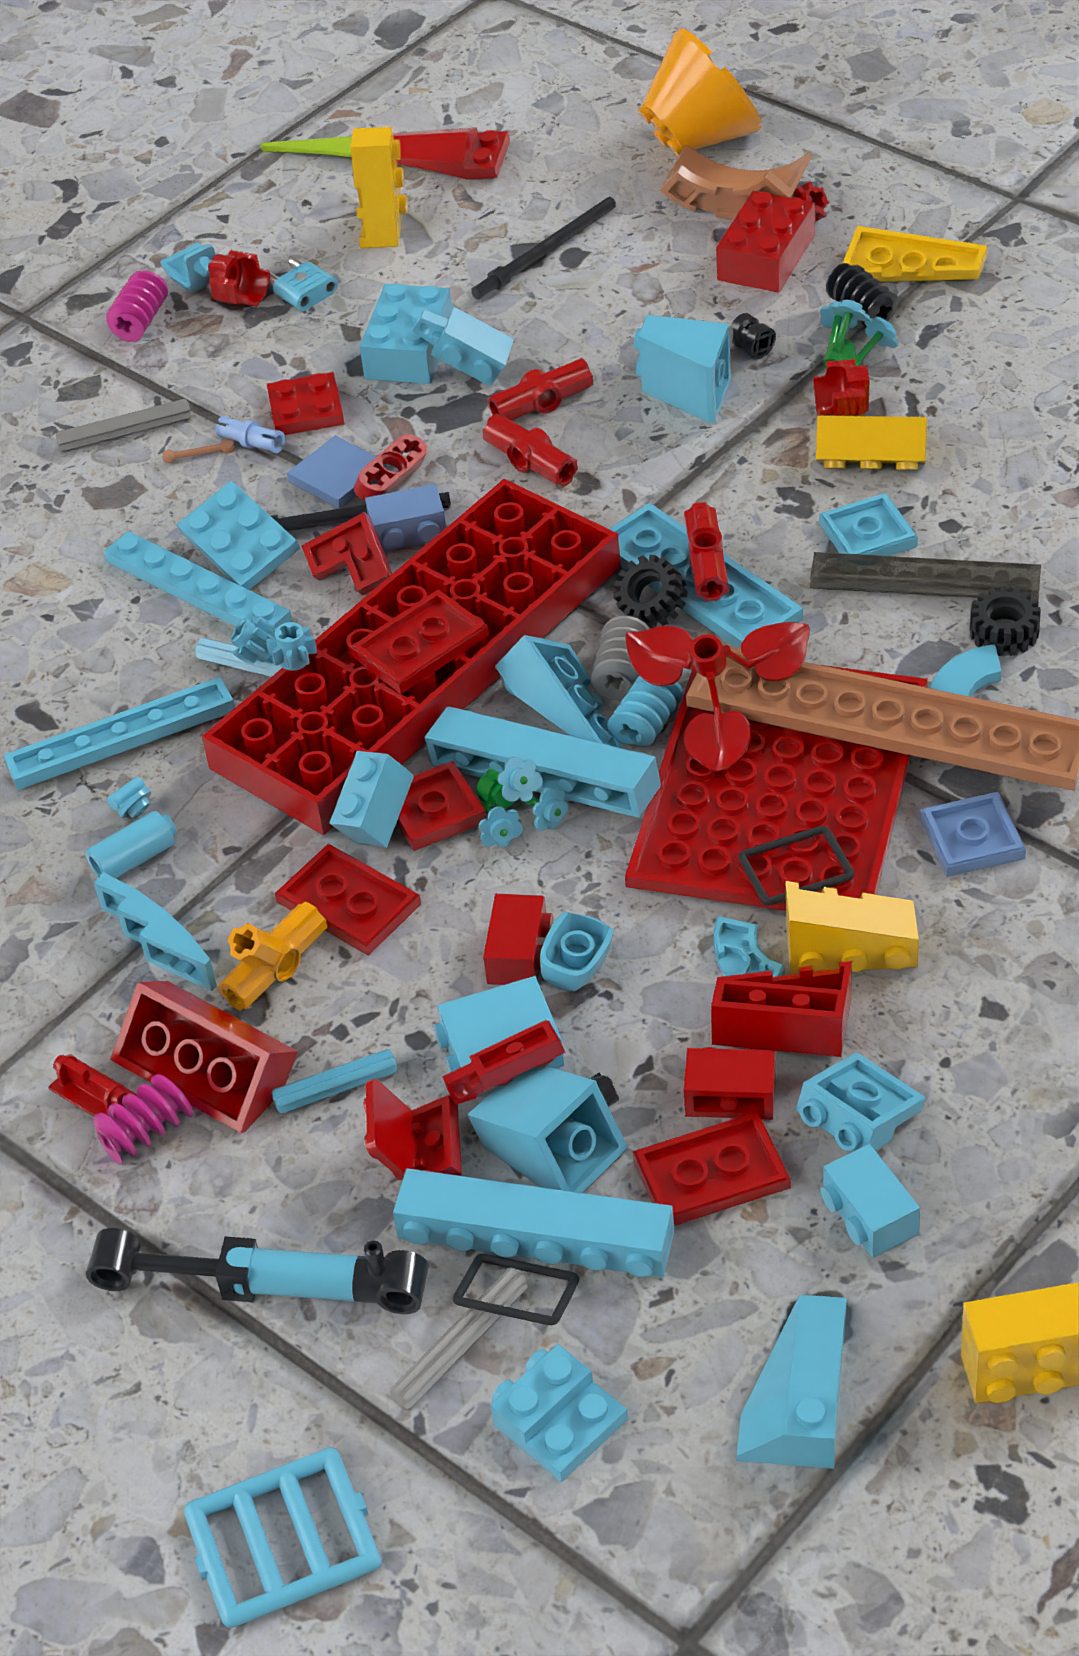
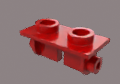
M63 1054L59 1055L53 1063V1069L56 1070L58 1078L48 1087L49 1090L93 1117L98 1113L109 1116V1106L114 1103L123 1106L122 1099L126 1094L131 1093L137 1096L133 1091L71 1054L66 1056Z

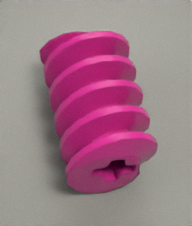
M142 270L133 273L106 313V321L113 334L127 342H136L141 339L168 296L166 282L159 275L150 271Z
M157 1074L152 1077L151 1086L147 1084L138 1086L137 1096L131 1093L123 1096V1106L117 1103L111 1104L108 1108L109 1116L103 1113H98L94 1116V1127L98 1139L107 1154L117 1164H123L119 1153L122 1149L133 1157L137 1155L134 1145L135 1140L138 1139L146 1147L151 1145L148 1131L151 1129L160 1137L165 1136L163 1121L167 1120L174 1127H178L180 1122L176 1112L179 1110L189 1118L193 1116V1109L186 1096L165 1076Z

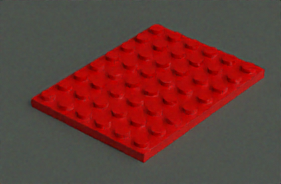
M693 665L658 772L661 786L647 806L625 874V886L628 888L786 911V901L772 906H766L761 902L739 862L738 855L741 851L818 826H827L855 873L852 880L828 888L837 889L839 896L861 899L862 893L877 895L911 755L748 720L751 738L743 757L734 766L725 771L712 772L696 762L688 754L684 744V732L689 722L694 717L703 713L714 714L712 711L687 706L686 695L697 674L695 665ZM827 666L928 688L927 678ZM823 834L747 857L768 898L785 893V881L796 882L799 888L845 874L844 869Z

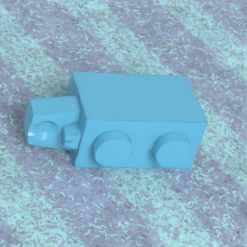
M453 307L447 318L424 309L413 329L414 333L433 345L430 355L490 387L505 367L514 342L513 338L456 307Z

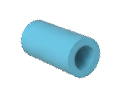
M154 810L86 849L85 856L97 878L103 872L118 878L175 844L174 835L177 834V830L167 814L160 815Z

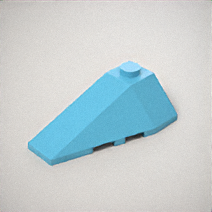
M799 1295L741 1412L737 1461L834 1469L847 1298Z

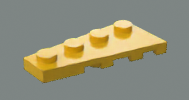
M857 226L843 263H848L851 266H862L865 271L872 274L873 278L880 282L979 279L988 255L987 245Z

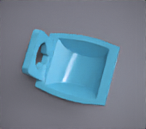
M198 242L161 260L160 264L174 282L189 292H195L210 285L209 280L211 278L208 264L211 263V259L214 256L216 257V254L210 244L203 246Z

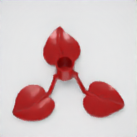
M783 622L755 629L741 643V652L747 660L731 651L729 645L722 646L720 639L715 635L703 634L693 640L686 630L676 626H659L644 631L627 632L625 639L632 666L638 675L649 684L655 686L673 685L680 680L683 668L691 669L693 665H695L700 675L707 677L714 714L703 713L694 717L685 728L684 744L688 754L696 762L712 772H722L734 766L743 757L751 738L750 726L743 713L739 711L721 713L715 677L724 671L727 664L726 657L746 669L755 666L757 675L766 681L786 680L795 675L805 661L810 627L805 623Z

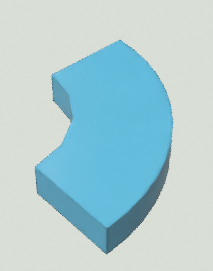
M995 644L968 650L951 659L938 671L930 688L972 697L983 686L1001 681L1002 671Z
M717 916L714 927V952L718 966L724 976L772 971L773 977L784 976L785 965L771 960L760 950L757 942L758 925Z

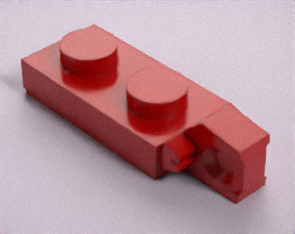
M544 1020L470 1055L471 1062L442 1076L451 1099L455 1105L476 1099L478 1093H484V1091L494 1086L505 1085L512 1081L515 1076L534 1067L545 1066L552 1062L555 1057L566 1052L550 1021Z

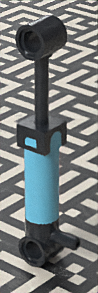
M106 1228L100 1230L96 1236L86 1270V1278L91 1284L103 1290L122 1291L130 1286L132 1276L137 1271L216 1277L221 1298L226 1301L253 1303L255 1294L378 1303L384 1310L392 1313L412 1314L421 1308L429 1264L420 1254L407 1250H395L389 1252L384 1257L382 1245L376 1240H371L365 1244V1256L258 1248L257 1241L254 1238L228 1236L224 1237L219 1259L139 1253L141 1242L138 1237L123 1229Z

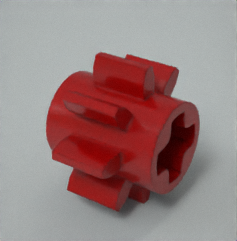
M809 181L801 187H796L792 196L804 201L814 202L815 221H819L826 217L823 209L830 202L823 191L824 188L813 187L812 182Z

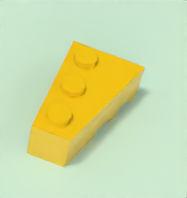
M392 127L353 128L350 149L354 188H357L360 206L356 207L357 218L362 219L361 236L359 237L360 248L398 247L402 215L408 214L407 195H401L400 188L404 187L403 167L397 166V160H400L401 156L400 141L394 140Z
M785 881L790 975L798 974V967L812 966L813 972L839 969V962L852 961V972L918 967L919 937L913 900L862 893L861 899L839 896L835 888L824 887L822 893L800 890L798 883Z

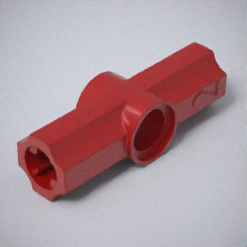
M583 358L547 373L540 369H533L521 378L518 385L487 398L488 407L492 415L497 413L510 420L534 410L541 414H548L558 408L563 398L594 385L593 375Z
M496 413L488 418L487 424L482 430L483 440L506 453L513 467L522 473L532 469L554 484L565 487L572 482L573 476L578 470L577 460L553 446L550 437L541 428L535 427L528 431L509 418Z
M706 502L693 503L692 507L684 511V520L689 546L690 568L693 572L696 596L704 598L706 602L719 601L724 594L729 592V585L723 555L722 534L719 531L716 508L710 507Z

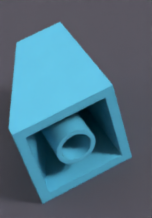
M647 315L642 328H637L634 338V348L639 350L640 355L636 365V376L641 377L642 392L706 422L715 423L731 380L729 324Z
M546 1065L534 1067L515 1076L509 1083L497 1086L467 1114L486 1150L542 1188L583 1193L628 1149L596 1081Z

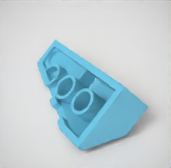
M524 635L495 666L502 676V684L508 692L521 699L569 735L623 749L621 742L610 734L607 727L608 719L599 712V709L603 706L600 696L590 693L588 685L591 683V676L569 644Z

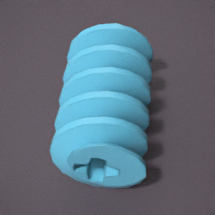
M639 676L629 689L627 695L622 699L621 704L614 711V714L609 718L607 727L610 734L624 744L650 746L655 741L656 735L663 729V725L669 720L670 715L675 711L677 704L682 700L684 692L681 685L677 682L670 686H655L644 681Z

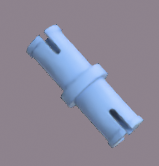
M221 416L218 421L226 424V426L216 424L215 428L216 435L219 438L240 442L241 446L249 449L258 447L273 453H279L282 447L274 445V442L282 445L285 443V435L282 431L261 427L258 422L252 420L243 422L227 416Z

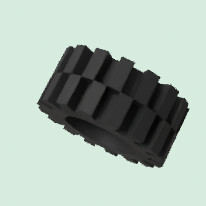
M643 555L638 557L639 564L636 565L632 560L627 563L630 568L628 572H625L623 569L618 575L623 580H615L614 587L618 592H613L614 599L618 602L616 603L617 607L626 616L640 619L651 629L657 627V621L662 626L669 624L666 619L669 615L673 619L679 615L675 609L676 607L684 608L686 603L680 597H687L688 591L684 588L687 584L682 575L665 558L661 557L659 559L656 555H650L648 560ZM654 581H661V589L656 597L649 602L641 603L639 599L643 589Z
M1000 586V592H996L994 588L987 589V595L981 592L977 595V600H973L970 610L971 640L975 639L977 647L995 644L998 656H1003V651H1009L1010 656L1017 655V649L1022 653L1028 651V645L1033 647L1036 644V638H1039L1041 608L1038 607L1039 602L1036 598L1031 600V594L1027 591L1020 595V588L1016 587L1013 588L1012 592H1007V586ZM999 619H1009V620H1013V621H1015V622H1013V623H999V622H996L995 620H999Z

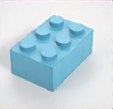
M399 283L384 284L359 346L364 379L431 384L439 359L430 355L433 345L414 333L413 329L424 309L447 318L452 310L450 288L411 286Z

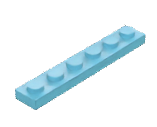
M127 531L104 550L107 563L235 627L244 618L252 622L254 617L263 618L274 625L275 628L281 624L292 622L289 609L130 531Z
M220 676L9 752L3 756L17 790L226 715L235 708L234 700Z

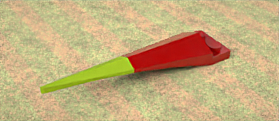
M477 127L393 133L394 140L400 141L401 156L400 160H397V164L439 172L467 180L498 178L510 144L508 131L487 130L478 132ZM352 136L260 143V146L264 152L314 153L351 157L350 146Z

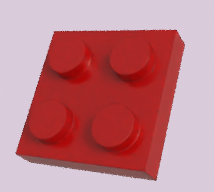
M334 372L316 373L311 376L290 380L283 379L266 384L275 431L279 430L284 435L345 425Z
M452 760L413 777L396 823L412 849L416 851L476 827L481 820L487 818L485 809Z

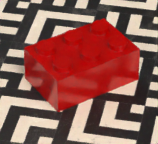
M752 191L716 246L717 280L780 293L815 236V203L794 197L773 195L763 191Z

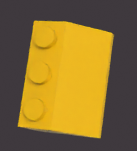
M817 416L816 461L824 462L825 469H845V463H860V469L880 470L882 469V463H896V470H918V464H926L927 417Z

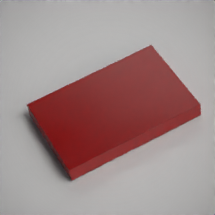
M438 589L350 646L351 656L399 694H402L488 637L489 630L488 625Z
M329 843L275 892L276 902L290 911L298 904H303L304 902L315 906L318 912L326 919V932L368 956L421 905V898L418 893Z
M758 1111L632 1151L633 1161L651 1202L672 1206L674 1226L791 1188V1179Z

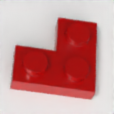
M365 512L301 545L314 578L321 580L347 566L355 588L361 595L374 590L392 574L371 518Z

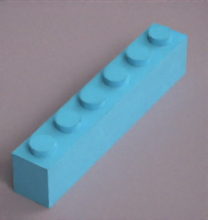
M447 706L425 736L433 766H440L453 760L461 773L481 778L489 768L497 772L505 771V762L510 757H519L522 761L532 760L536 765L535 772H538L542 777V786L535 792L542 793L546 788L561 789L565 792L564 799L637 818L641 817L661 786L655 756L571 735H564L538 727H531L505 719H498L468 710L465 711Z
M407 1168L393 1210L398 1239H404L413 1244L431 1243L450 1246L460 1251L472 1249L493 1252L502 1257L520 1256L534 1258L549 1264L561 1262L582 1265L591 1270L609 1269L623 1271L638 1277L649 1275L664 1277L674 1236L673 1208L670 1205Z

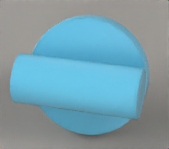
M135 777L108 796L107 803L113 810L118 812L121 818L130 815L135 819L150 806L151 802L148 798L152 792L146 787L141 778Z

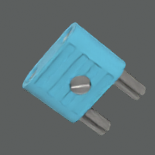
M297 257L289 260L288 264L293 270L278 277L270 272L269 285L273 287V292L300 311L307 310L331 296L338 287L336 278L312 262L307 261L304 263Z

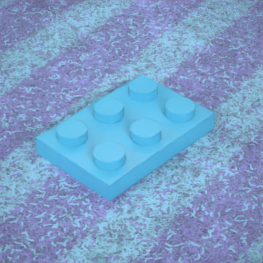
M232 480L176 524L180 533L228 579L248 590L252 589L300 549L297 540Z

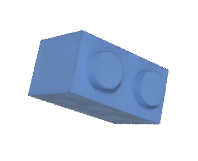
M436 484L365 498L367 514L371 518L383 551L428 543L446 528L444 510Z

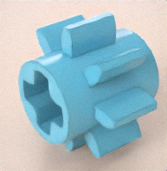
M254 617L252 622L246 618L241 620L230 638V642L237 646L233 655L247 664H254L256 659L262 663L271 656L268 652L266 640L275 638L271 635L275 626L261 617Z
M295 622L281 624L274 629L275 638L266 640L269 655H272L274 665L278 666L281 664L287 670L303 668L306 664L310 663L308 654L317 653L315 638L311 637L310 628L308 626L303 628Z

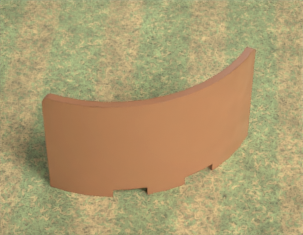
M685 146L659 191L669 199L692 211H696L699 208L716 213V218L735 219L752 191H763L791 198L812 155L807 152L798 160L774 169L745 170L717 163L696 152L690 146Z

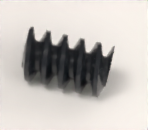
M842 263L835 267L828 276L826 292L835 301L842 303L843 300H853L862 305V310L871 319L880 317L889 321L895 314L899 303L897 295L891 292L888 287L882 285L879 280L873 278L872 274L865 271L862 266H851L848 263ZM859 320L861 324L866 326L865 321Z

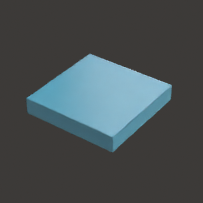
M887 493L819 514V524L849 568L918 547L917 535Z

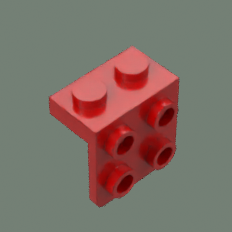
M374 1078L366 1082V1098L363 1101V1106L366 1113L367 1134L364 1137V1143L372 1158L378 1159L398 1180L402 1181L406 1168L457 1176L462 1175L458 1105L454 1104L450 1095L411 1110L378 1079Z

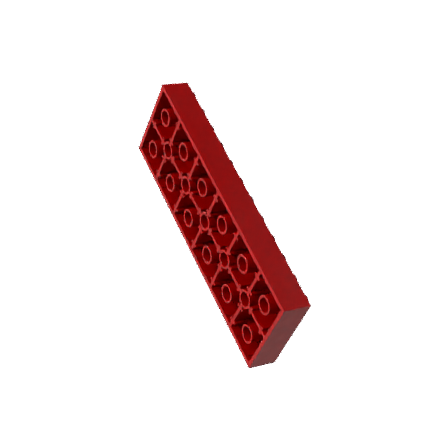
M501 480L315 639L317 653L308 654L310 662L308 665L306 664V666L298 670H287L282 667L201 736L209 769L324 836L334 827L330 824V820L356 752L365 751L388 754L403 765L426 744V734L447 706L463 710L501 676L495 666L524 635L542 639L621 567L618 533L511 481ZM438 589L488 625V637L402 694H399L351 656L350 646Z

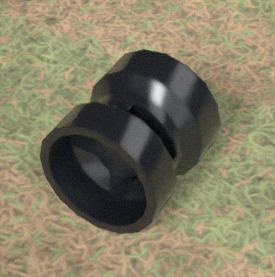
M740 314L730 325L733 329L732 344L740 349L744 348L745 352L753 358L761 359L772 350L776 341L775 330L764 323L760 324L758 319L751 314Z

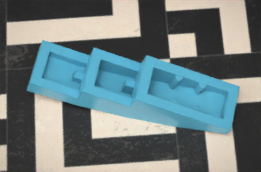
M103 872L94 882L101 909L119 917L123 934L141 943L146 961L213 991L217 984L210 958L192 935L157 903L137 889Z

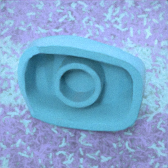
M564 911L551 926L540 952V968L544 981L546 980L552 986L569 992L581 988L592 979L605 962L610 950L614 928L609 927L596 918Z

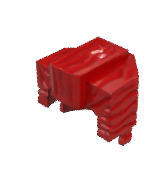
M230 250L228 255L216 254V257L214 256L211 259V263L208 264L211 278L209 283L214 300L247 307L248 305L257 307L267 295L271 275L269 270L261 269L257 254Z
M855 359L837 362L827 361L826 374L820 377H813L817 416H864L869 411L870 378L867 365L856 366Z

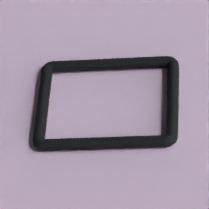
M818 826L745 849L739 853V862L764 905L772 906L786 901V892L768 898L747 857L820 834L825 836L845 874L799 888L800 890L816 892L824 887H831L854 878L853 868L827 826Z
M482 1253L478 1254L472 1261L453 1295V1302L461 1307L552 1326L560 1321L580 1278L574 1272ZM482 1263L515 1268L516 1270L569 1281L552 1316L463 1297Z

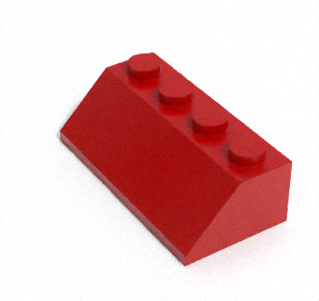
M169 981L138 982L110 1060L150 1083L152 1077L157 1074L165 1076L182 1091L191 1106L243 1133L273 1102L272 1091L286 1085L298 1051Z

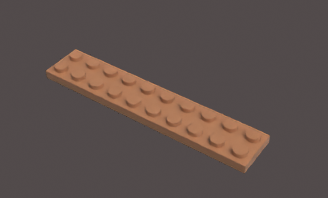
M730 646L731 651L747 660L743 656L741 648ZM726 657L727 664L724 671L715 677L721 713L739 711L748 720L1075 791L1079 780V720L808 662H804L800 670L786 680L766 681L757 675L755 666L746 669ZM697 672L686 695L687 706L714 712L707 677Z

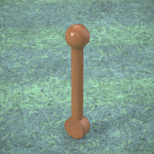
M225 439L221 444L177 452L166 450L163 452L162 458L166 463H172L177 458L218 451L232 453L235 450V444L233 440Z

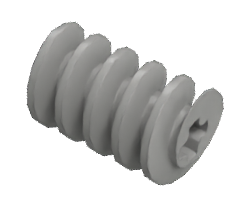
M618 616L605 623L601 631L599 648L596 652L594 669L591 673V684L595 691L603 697L622 700L639 677L629 659L625 636L627 632L649 629L646 623L640 619L631 616Z

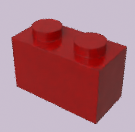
M495 893L483 955L487 984L506 985L533 976L538 981L539 971L541 970L540 952L545 938L553 925V913H546L544 896Z
M714 1047L687 1048L683 1088L685 1117L738 1118L758 1111L761 1119H774L776 1086L775 1051L756 1048L747 1050L717 1049Z

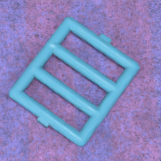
M332 1447L190 1501L184 1507V1515L198 1552V1556L194 1557L201 1579L202 1581L207 1579L222 1623L228 1628L237 1627L374 1572L382 1564L380 1553L365 1519V1516L369 1514L361 1492L355 1493L338 1450ZM323 1470L326 1471L359 1555L332 1567L298 1483V1480ZM280 1488L312 1575L287 1585L283 1583L252 1500L254 1497ZM231 1506L235 1508L265 1590L264 1594L239 1604L236 1602L206 1518L208 1515Z

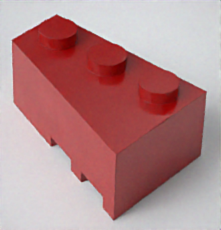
M852 961L839 962V969L813 972L812 966L798 967V974L773 977L772 971L717 977L711 1003L712 1045L842 1057L852 996Z

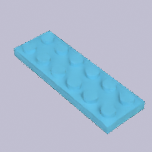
M648 503L609 528L619 535L622 568L629 571L630 568L627 563L632 560L637 565L639 564L638 557L643 555L648 560L650 555H656L659 559L661 557L665 558L682 575L687 586H684L688 591L687 597H680L686 603L681 610L734 647L741 648L744 638L750 632L762 626L783 622H800L803 620V608L724 553L729 592L724 594L719 601L706 602L704 598L696 596L693 572L690 568L686 527L651 503ZM654 581L648 586L659 593L662 583L661 581Z

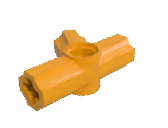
M304 902L303 904H298L271 932L261 930L249 923L239 928H233L227 939L230 944V955L241 962L218 984L220 994L228 1001L229 1005L241 1011L243 1008L247 1009L276 979L281 982L288 980L296 972L301 960V954L327 929L326 919L318 912L315 906Z

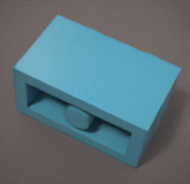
M357 751L330 824L355 843L387 848L414 775L388 754Z
M870 1143L823 1167V1187L820 1189L824 1203L831 1212L837 1211L845 1221L846 1230L852 1241L856 1245L862 1244L872 1258L919 1235L920 1207Z

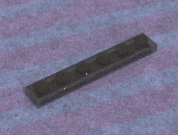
M814 552L810 588L977 598V595L981 592L987 595V589L994 588L996 592H1000V586H1007V592H1012L1014 587L1020 588V595L1027 591L1031 594V600L1036 598L1039 601L1041 564Z

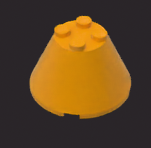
M679 28L674 33L644 102L638 109L641 117L648 124L652 123L655 126L656 130L653 134L664 147L668 145L677 157L685 146L698 150L755 133L762 128L759 125L762 122L759 113L738 81L726 67L719 70L709 57L712 51L698 37L685 28Z

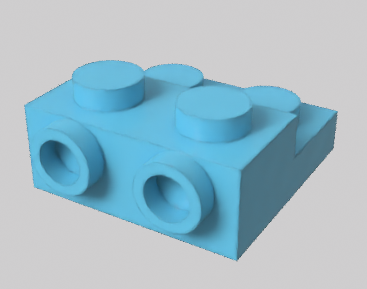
M856 1052L805 1081L796 1111L800 1113L802 1120L808 1126L822 1128L833 1135L837 1144L842 1149L855 1151L870 1143L876 1151L892 1141L897 1126L922 1111L926 1097Z
M557 1344L549 1352L545 1349L536 1351L526 1364V1373L515 1383L510 1379L502 1382L492 1395L493 1403L490 1407L494 1426L562 1482L628 1420V1410L593 1382L592 1371Z

